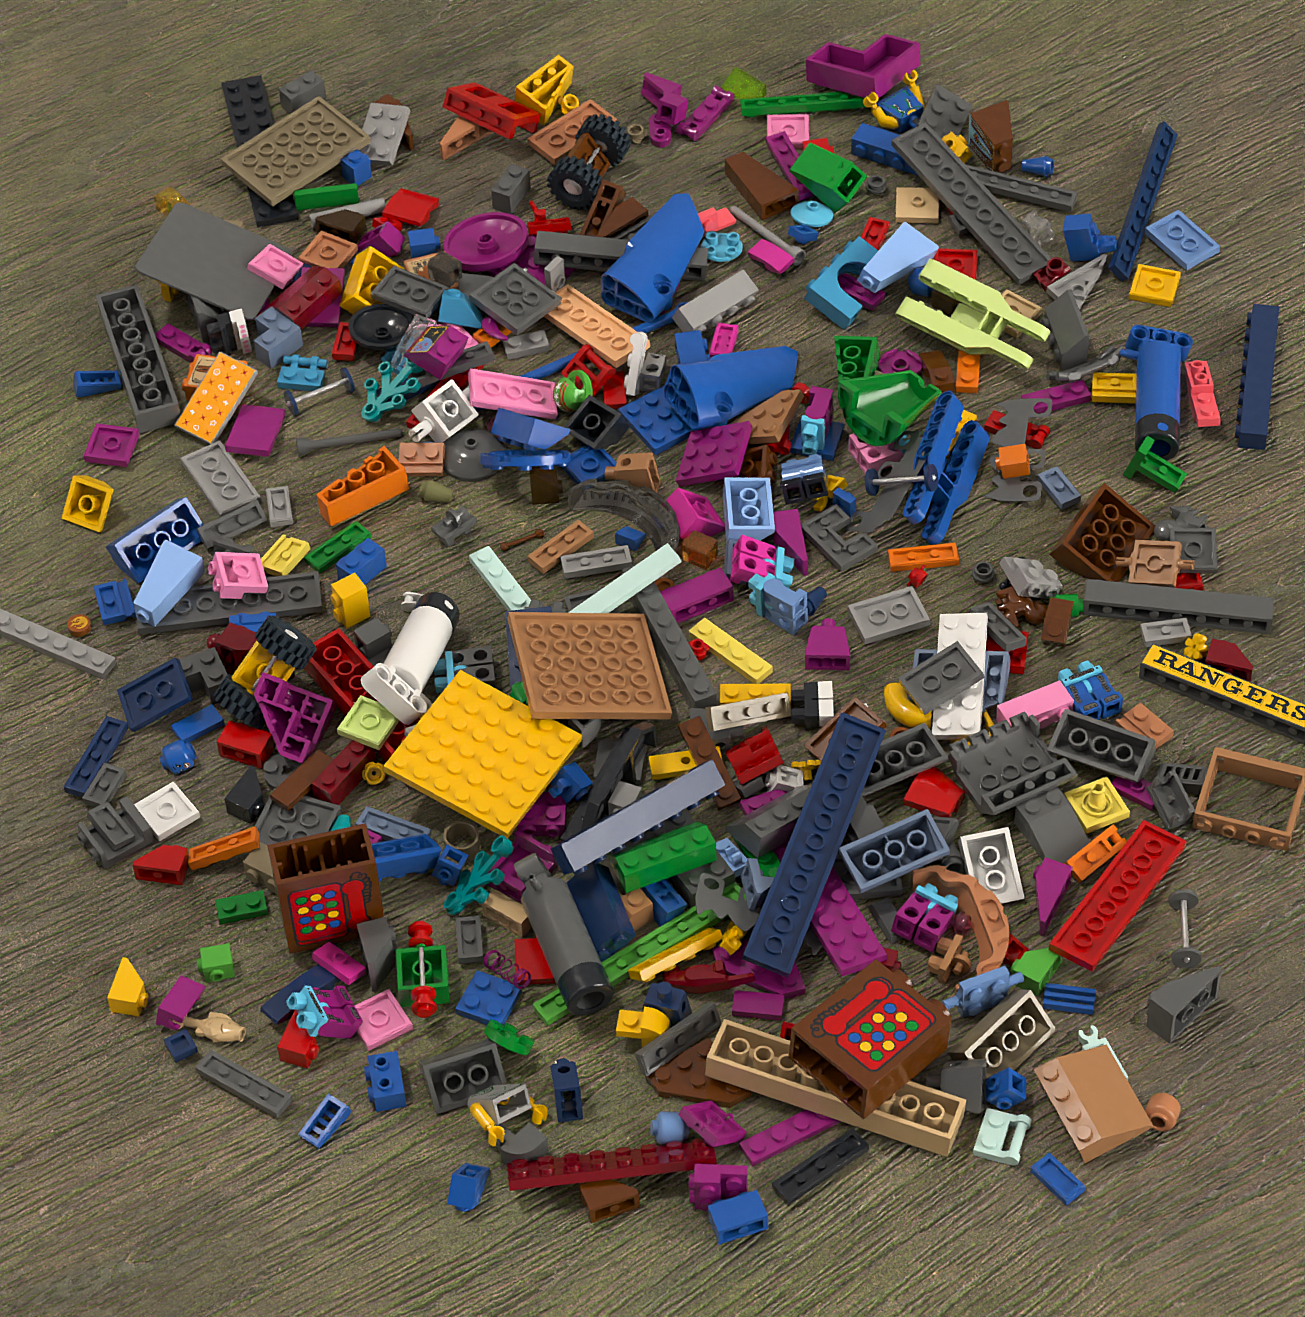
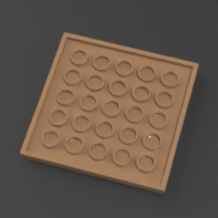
M509 612L507 620L532 719L671 718L672 710L645 614Z

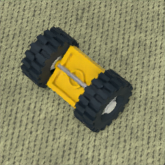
M271 615L267 616L254 637L257 641L235 673L226 675L213 695L216 698L215 700L221 703L220 705L226 708L230 714L232 713L237 719H241L244 723H249L252 727L262 728L266 723L261 708L254 696L262 672L287 681L295 668L304 669L317 650L313 641L307 638L304 633H301L299 629L294 628L288 622H284L283 619Z

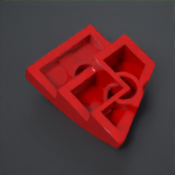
M767 726L761 729V733L747 737L726 750L727 757L741 785L784 763Z
M934 766L917 774L904 798V805L921 811L928 809L930 814L950 818L952 812H958L966 792L938 767Z

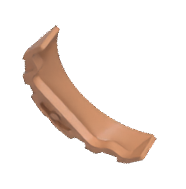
M933 865L913 870L911 876L913 891L916 890L918 885L924 887L929 883L937 888V894L945 898L946 895L951 894L958 898L957 911L968 921L978 941L979 964L976 968V976L999 968L1008 949L1009 924L1007 916L1003 913V906L995 894L979 884V880L973 876L946 870L945 866ZM959 984L955 985V994L959 990Z

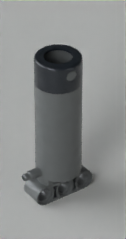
M535 852L514 863L515 870L526 887L521 897L522 906L567 1010L577 1016L591 1015L600 1011L611 1002L614 995L613 987L609 982L606 971L566 882L561 878L553 877Z

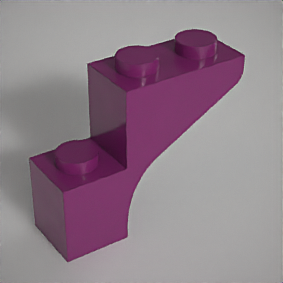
M647 72L644 73L641 95L658 107L656 119L671 125H675L685 119L689 99L681 96L682 85Z

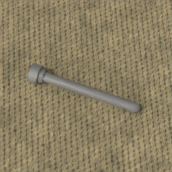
M732 206L730 208L731 214L791 255L795 260L792 264L797 266L804 261L806 252L800 247H791L738 207Z

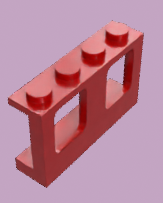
M476 82L447 88L442 108L507 139L514 137L516 126L536 133L541 113Z

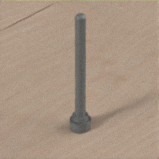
M391 429L313 441L305 439V437L296 438L298 456L307 455L308 452H312L311 450L398 438L403 435V431L401 429Z

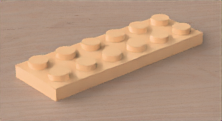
M569 284L555 291L562 298L561 304L543 317L583 345L589 344L594 349V353L617 368L626 363L629 354L633 351L630 337L632 334L637 333V331ZM648 339L646 350L650 348V341Z

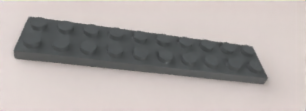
M926 122L892 139V147L1018 285L1033 278V273L1039 269L1047 268V262L1051 259L1048 254Z

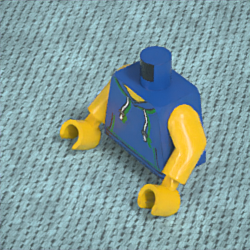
M911 71L912 79L908 77L907 73L903 76V82L909 85L910 88L904 87L878 103V95L875 92H871L869 97L866 96L864 98V106L872 108L871 112L881 127L893 129L898 133H904L916 127L925 108L920 88L915 84L918 77L916 71Z

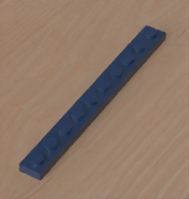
M1165 121L1157 125L1117 241V249L1114 251L1108 267L1122 282L1129 279L1178 135Z

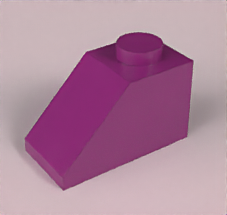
M387 221L362 236L357 244V252L361 253L371 246L387 257L396 256L403 249L401 245L406 238Z

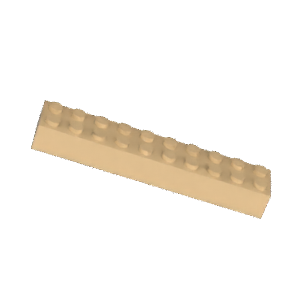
M724 1019L706 1058V1076L948 1157L963 1120L966 1099L909 1081L863 1120L788 1058L789 1040Z

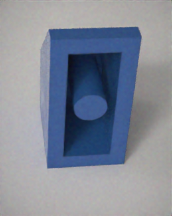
M464 1163L452 1174L447 1204L454 1205L455 1209L460 1211H470V1209L476 1207L481 1199L490 1168L470 1163Z

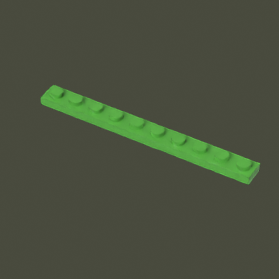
M734 882L723 889L722 896L738 901L741 888ZM696 906L692 907L604 960L602 965L612 987L630 976L628 969L700 931L712 927L729 915L727 914L724 918L719 919L712 909L704 910L702 914L698 915ZM559 989L532 1004L533 1010L546 1026L570 1013Z

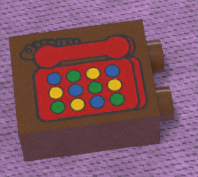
M366 823L267 845L289 954L322 947L328 942L336 944L358 939L357 924L384 917L377 866Z
M875 959L792 1027L788 1058L864 1120L947 1050L952 1021L951 1015L945 1005L939 1000H927L914 990L912 982L904 972L899 969H892L890 971Z

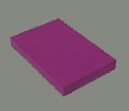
M302 267L301 276L305 272H307L310 269V267ZM327 268L340 279L343 291L345 268ZM343 293L306 327H339L341 307L339 305Z
M242 404L226 442V452L269 457L286 416L285 409Z

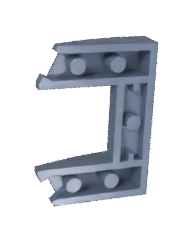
M915 649L913 668L937 654V650ZM986 651L982 713L986 712V708L1004 702L1011 664L1009 652ZM909 696L908 699L910 700L911 703H913L914 701H913L912 698Z

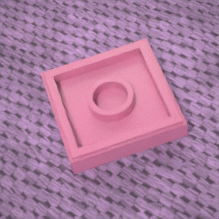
M809 114L767 115V136L785 131L794 148L802 149V141L809 140Z
M269 244L248 263L247 269L284 290L301 273L302 267H305L306 264Z
M390 989L355 1005L363 1020V1023L356 1032L368 1051L413 1029L411 1021Z

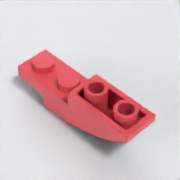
M1195 360L1185 362L1186 383L1193 421L1197 423V427L1220 426V415L1213 394L1214 385L1207 361Z

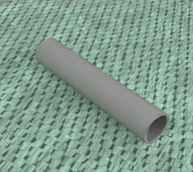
M384 198L316 212L309 214L312 229L316 228V217L344 209L365 215V217L383 212L386 204Z

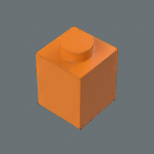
M1026 444L998 448L999 457H995L997 471L1001 470L1003 479L1030 475L1029 455Z

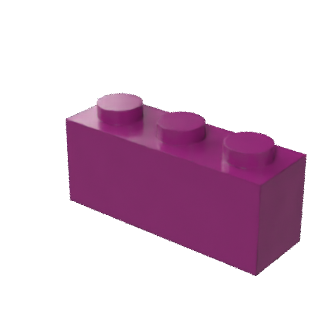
M721 567L660 592L677 624L734 601L733 585Z

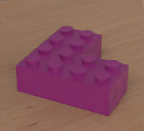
M884 34L864 51L827 42L805 59L806 80L817 86H825L835 91H843L850 95L864 98L866 96L869 97L871 92H875L878 98H880L899 83L905 73L909 75L912 70L921 65L920 43Z

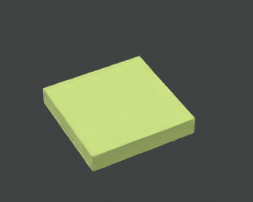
M360 695L337 728V733L380 750L400 720L381 703Z

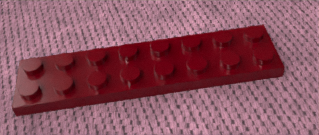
M703 1138L694 1139L690 1143L672 1141L664 1146L646 1144L638 1149L620 1147L611 1152L594 1150L585 1155L568 1153L559 1158L542 1156L538 1160L532 1161L516 1159L512 1163H507L509 1191L695 1170V1164L717 1165L714 1147L705 1143Z

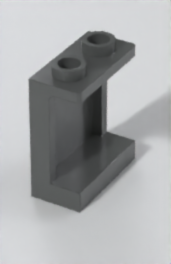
M128 796L119 800L121 809L116 812L134 833L135 838L133 842L114 851L93 824L87 828L82 822L77 824L79 830L77 838L83 847L87 846L89 848L88 851L92 860L95 863L99 862L104 869L154 842L151 826Z

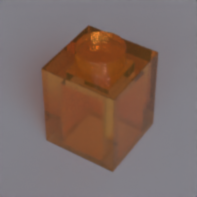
M693 530L690 536L685 537L681 544L683 560L707 570L718 556V540Z

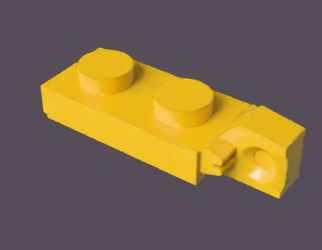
M731 920L721 938L723 941L720 947H723L729 955H732L742 945L740 940L746 935L748 930L740 929Z

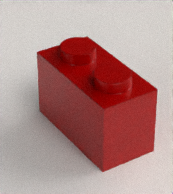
M228 721L217 740L219 756L263 769L265 762L274 750L271 733L232 721Z

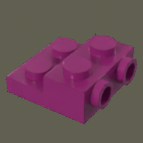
M542 792L517 825V830L531 836H562L566 830L567 803L561 796L553 798L549 792Z
M695 1164L694 1174H689L690 1203L695 1204V1209L708 1211V1205L713 1204L715 1201L720 1199L727 1200L748 1191L747 1166Z

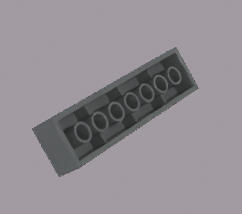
M138 284L95 295L99 314L139 433L175 424L181 415L179 404Z

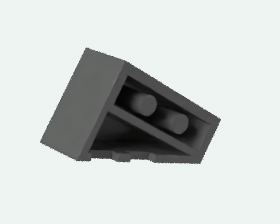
M864 788L845 834L848 843H852L885 828L873 805L868 806L862 796L865 794Z

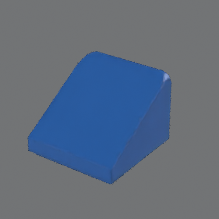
M625 526L615 533V543L620 546L628 545L630 550L636 551L645 539L646 534Z

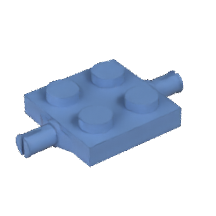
M1002 966L959 982L957 994L954 997L942 1000V1003L947 1009L958 1006L961 1018L975 1016L983 1010L996 1007L1008 995L1009 988L1024 982V977L1021 972L1009 976L1006 966Z

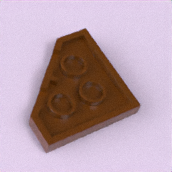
M709 1037L678 1054L650 1075L645 1076V1079L658 1096L664 1098L675 1096L684 1098V1101L695 1103L712 1100L714 1103L720 1104V1107L731 1108L751 1096L750 1090L705 1075L706 1058L713 1044Z

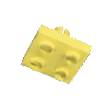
M1108 777L1064 793L1086 834L1129 818V809Z

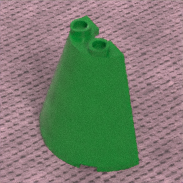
M911 370L838 381V401L840 409L844 408L848 417L845 419L846 423L858 438L873 446H884L896 440L942 393L940 389L932 384L926 387L922 377Z

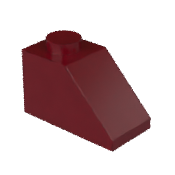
M1212 638L1205 664L1251 682L1253 665L1235 643Z

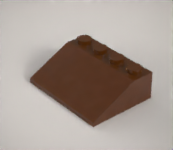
M1103 483L1091 493L1049 555L1066 569L1088 579L1119 582L1129 567H1117L1116 558H1130L1134 551L1135 540H1147L1154 531L1155 525Z

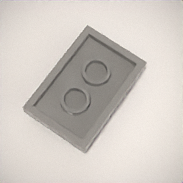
M370 104L362 130L370 136L371 143L359 151L366 154L370 158L371 163L393 166L411 111L408 106Z
M913 586L848 605V613L864 644L930 625V619Z

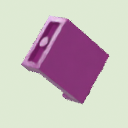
M517 830L514 834L515 842L512 844L514 847L512 853L506 858L501 857L488 872L490 873L498 868L505 874L504 880L499 885H494L492 882L486 885L522 904L521 897L526 887L518 876L514 863L536 852L550 873L558 865L551 851V846L544 845L535 840L530 834H524Z

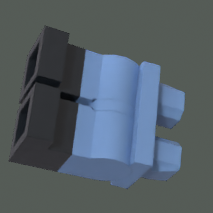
M813 454L809 455L806 459H791L781 464V489L786 505L806 501V492L809 500L828 496L826 471L821 455ZM823 488L820 491L812 492L815 489ZM795 493H801V494L798 495V496L790 497L791 495H793V494H795Z

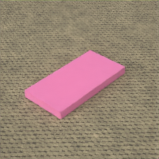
M470 368L468 373L470 406L498 410L499 407L523 415L556 420L558 411L557 405L553 400L555 382Z

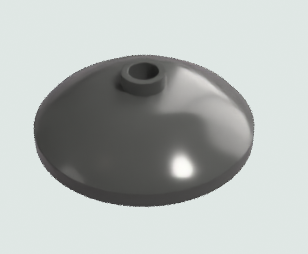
M466 429L459 431L443 442L445 444L443 470L449 476L461 481L474 482L487 479L499 470L483 468V464H480V454L487 453L488 455L490 451L505 450V446L502 441L498 440V436L486 430Z

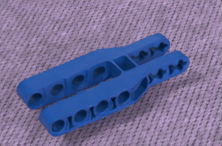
M952 391L943 392L937 398L914 458L913 470L916 469L919 459L926 460L917 476L924 475V469L927 464H934L936 466L939 478L936 491L929 492L924 481L913 482V487L903 510L904 517L911 524H916L925 517L930 502H934L922 532L923 538L929 545H936L944 539L954 510L968 499L990 439L989 434L977 421L970 420L966 422L961 428L944 473L947 464L946 456L949 454L950 444L956 436L955 431L958 423L962 420L961 415L964 410V405Z

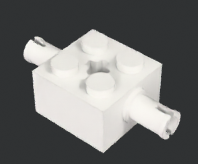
M452 379L414 407L411 411L420 423L409 430V436L411 437L418 433L412 440L419 442L424 436L429 434L435 443H442L476 418L479 414L473 406H470L469 386L461 391Z

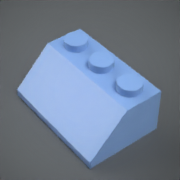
M725 477L722 497L726 542L729 538L738 541L741 535L761 541L774 533L775 525L770 478Z

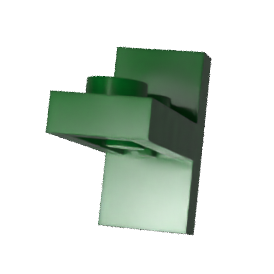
M1147 436L1122 475L1131 479L1137 470L1176 493L1187 473L1149 451L1155 440Z

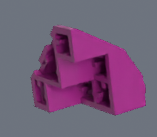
M262 672L254 696L261 708L269 731L274 738L279 754L303 764L321 742L330 725L337 703L329 698L296 687L283 679Z

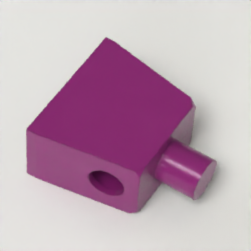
M826 618L822 620L821 626H813L811 628L805 651V670H850V651L846 631L842 626H835L833 619Z

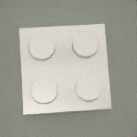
M174 782L134 804L151 826L152 833L159 841L200 818L199 811Z

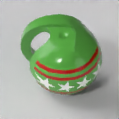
M582 370L572 371L567 378L563 377L558 380L553 388V400L565 412H576L586 398L593 394L591 381ZM576 376L582 380V389H577L575 386Z

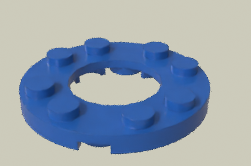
M528 449L490 451L488 455L487 453L480 454V464H483V468H490V470H502L503 466H518L520 471L532 470V466H540V469H553V465L568 466V462H570V451L536 449V451H531Z

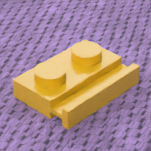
M1094 372L1092 374V402L1136 403V374Z

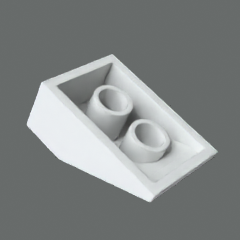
M1009 827L960 837L958 844L964 860L966 875L969 874L978 879V883L987 890H991L1001 904L1025 899Z

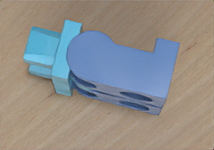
M756 573L748 581V587L754 590L749 596V602L756 606L757 615L760 617L765 615L769 621L793 636L808 622L807 592L800 588L794 592L785 587L780 580L775 579V576L771 573L765 578Z

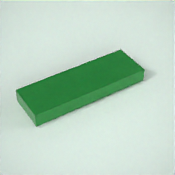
M357 183L294 191L297 211L359 203Z
M355 521L304 556L305 563L321 574L342 557L353 551L358 544H361L367 538L370 539L371 532Z

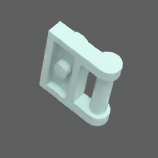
M987 1108L975 1143L973 1155L1012 1166L1018 1165L1020 1160L1019 1151L1025 1132L1030 1128L1031 1118L1023 1114L1017 1116ZM1009 1126L1015 1127L1016 1130L1010 1149L1002 1151Z

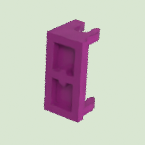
M181 975L158 1007L155 1024L163 1025L172 1030H179L181 1026L172 1022L171 1019L183 1023L195 1002L201 998L200 995L205 991V986Z

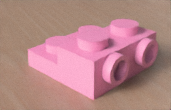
M215 552L213 560L209 562V575H214L213 591L218 592L220 598L242 599L244 593H266L268 590L259 554Z

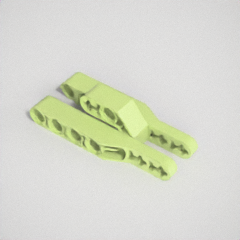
M933 259L927 261L918 279L927 286L962 303L958 304L949 318L942 311H935L925 306L922 301L917 302L909 297H905L895 313L902 321L968 354H994L1025 370L1029 369L1034 361L1033 358L1023 351L998 340L1006 325L1041 342H1045L1051 333L1049 329L1040 323L1013 311L999 291Z

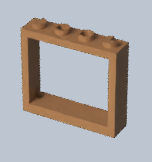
M1215 747L1194 812L1192 828L1220 834L1228 838L1244 840L1252 844H1261L1273 849L1288 851L1305 795V768ZM1217 771L1297 789L1286 830L1281 831L1205 812Z

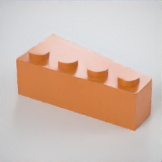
M385 446L378 450L379 453L376 456H369L363 460L364 464L358 469L352 468L349 470L344 479H337L316 494L320 515L330 526H334L409 490L406 469Z

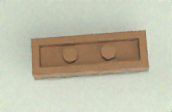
M577 520L529 554L528 562L544 574L561 562L560 556L570 555L592 540L594 532L580 520Z

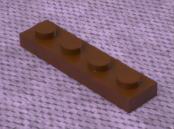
M700 715L678 724V729L696 766L713 759L725 783V786L718 789L719 794L713 797L718 810L740 802L741 797Z

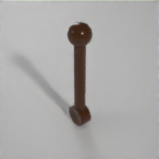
M537 529L534 534L508 543L502 542L500 549L506 551L508 547L533 538L541 539L544 537V531Z

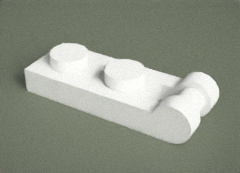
M644 332L634 333L630 337L633 351L628 356L627 366L630 367L629 375H626L624 380V388H627L626 394L635 396L640 391V372L644 365L647 335Z

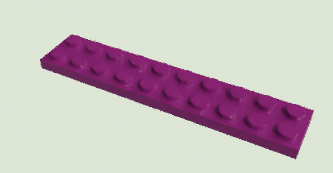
M774 790L740 801V809L745 816L787 793V791ZM788 842L773 849L780 862ZM832 866L810 926L840 976L843 977L863 970L875 959L879 962L887 960V954Z

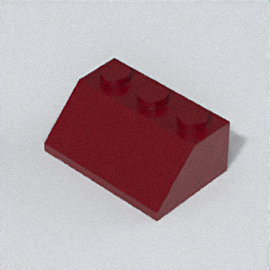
M312 266L268 305L266 309L273 307L302 330L343 293L340 279L326 267Z

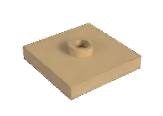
M897 187L896 223H938L939 197L931 188Z

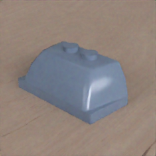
M926 809L840 847L839 853L860 893H863L950 854V849L929 810Z

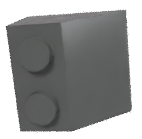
M386 917L357 924L361 954L372 992L379 989L395 966L396 936L393 925L388 926Z

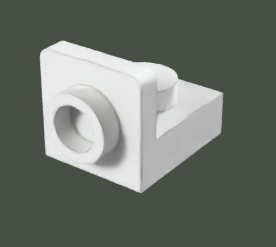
M783 765L773 768L765 777L767 792L774 790L789 792L798 786L804 785L803 771Z

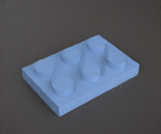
M1180 210L1145 228V235L1185 270L1220 252V245Z

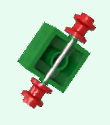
M416 921L408 927V935L411 937L408 941L409 948L396 949L400 1006H411L412 1013L420 1018H428L437 1011L436 1004L450 1003L446 945L433 946V940L429 937L433 932L432 926L425 921Z

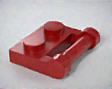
M585 344L561 372L567 378L574 370L584 371L591 381L592 396L594 397L606 381L614 377L616 370L601 360L589 344ZM588 358L601 371L598 376L583 363L585 359ZM576 376L575 386L577 389H582V380Z

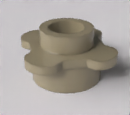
M632 124L627 128L626 133L630 135L629 140L634 144H640L641 140L648 136V131L644 130L640 124Z

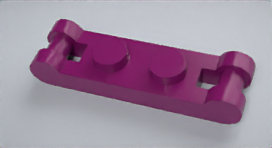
M714 86L711 94L684 122L679 123L677 133L682 136L687 135L689 139L697 141L734 100L735 94L730 91L725 92L719 86Z

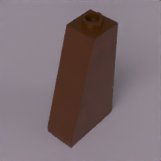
M741 152L725 159V175L761 220L787 211L799 203V190L746 153Z

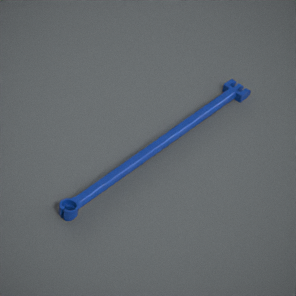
M688 302L679 303L673 311L656 317L650 323L645 322L632 329L647 334L675 322L672 318L678 308ZM577 352L523 374L520 377L540 380L565 369ZM474 407V409H475L477 412H480V411L486 409V408Z

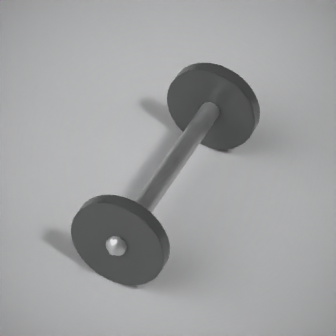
M1187 889L1176 890L1169 895L1168 903L1172 908L1181 910L1183 948H1179L1171 954V961L1178 967L1190 968L1197 966L1202 960L1201 952L1189 947L1187 910L1194 908L1198 904V895L1194 891Z

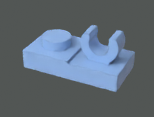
M728 838L716 842V850L733 870L735 878L740 876L748 858Z

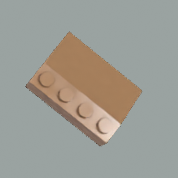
M1107 1044L1056 1057L1034 1069L1039 1082L1085 1163L1154 1127Z

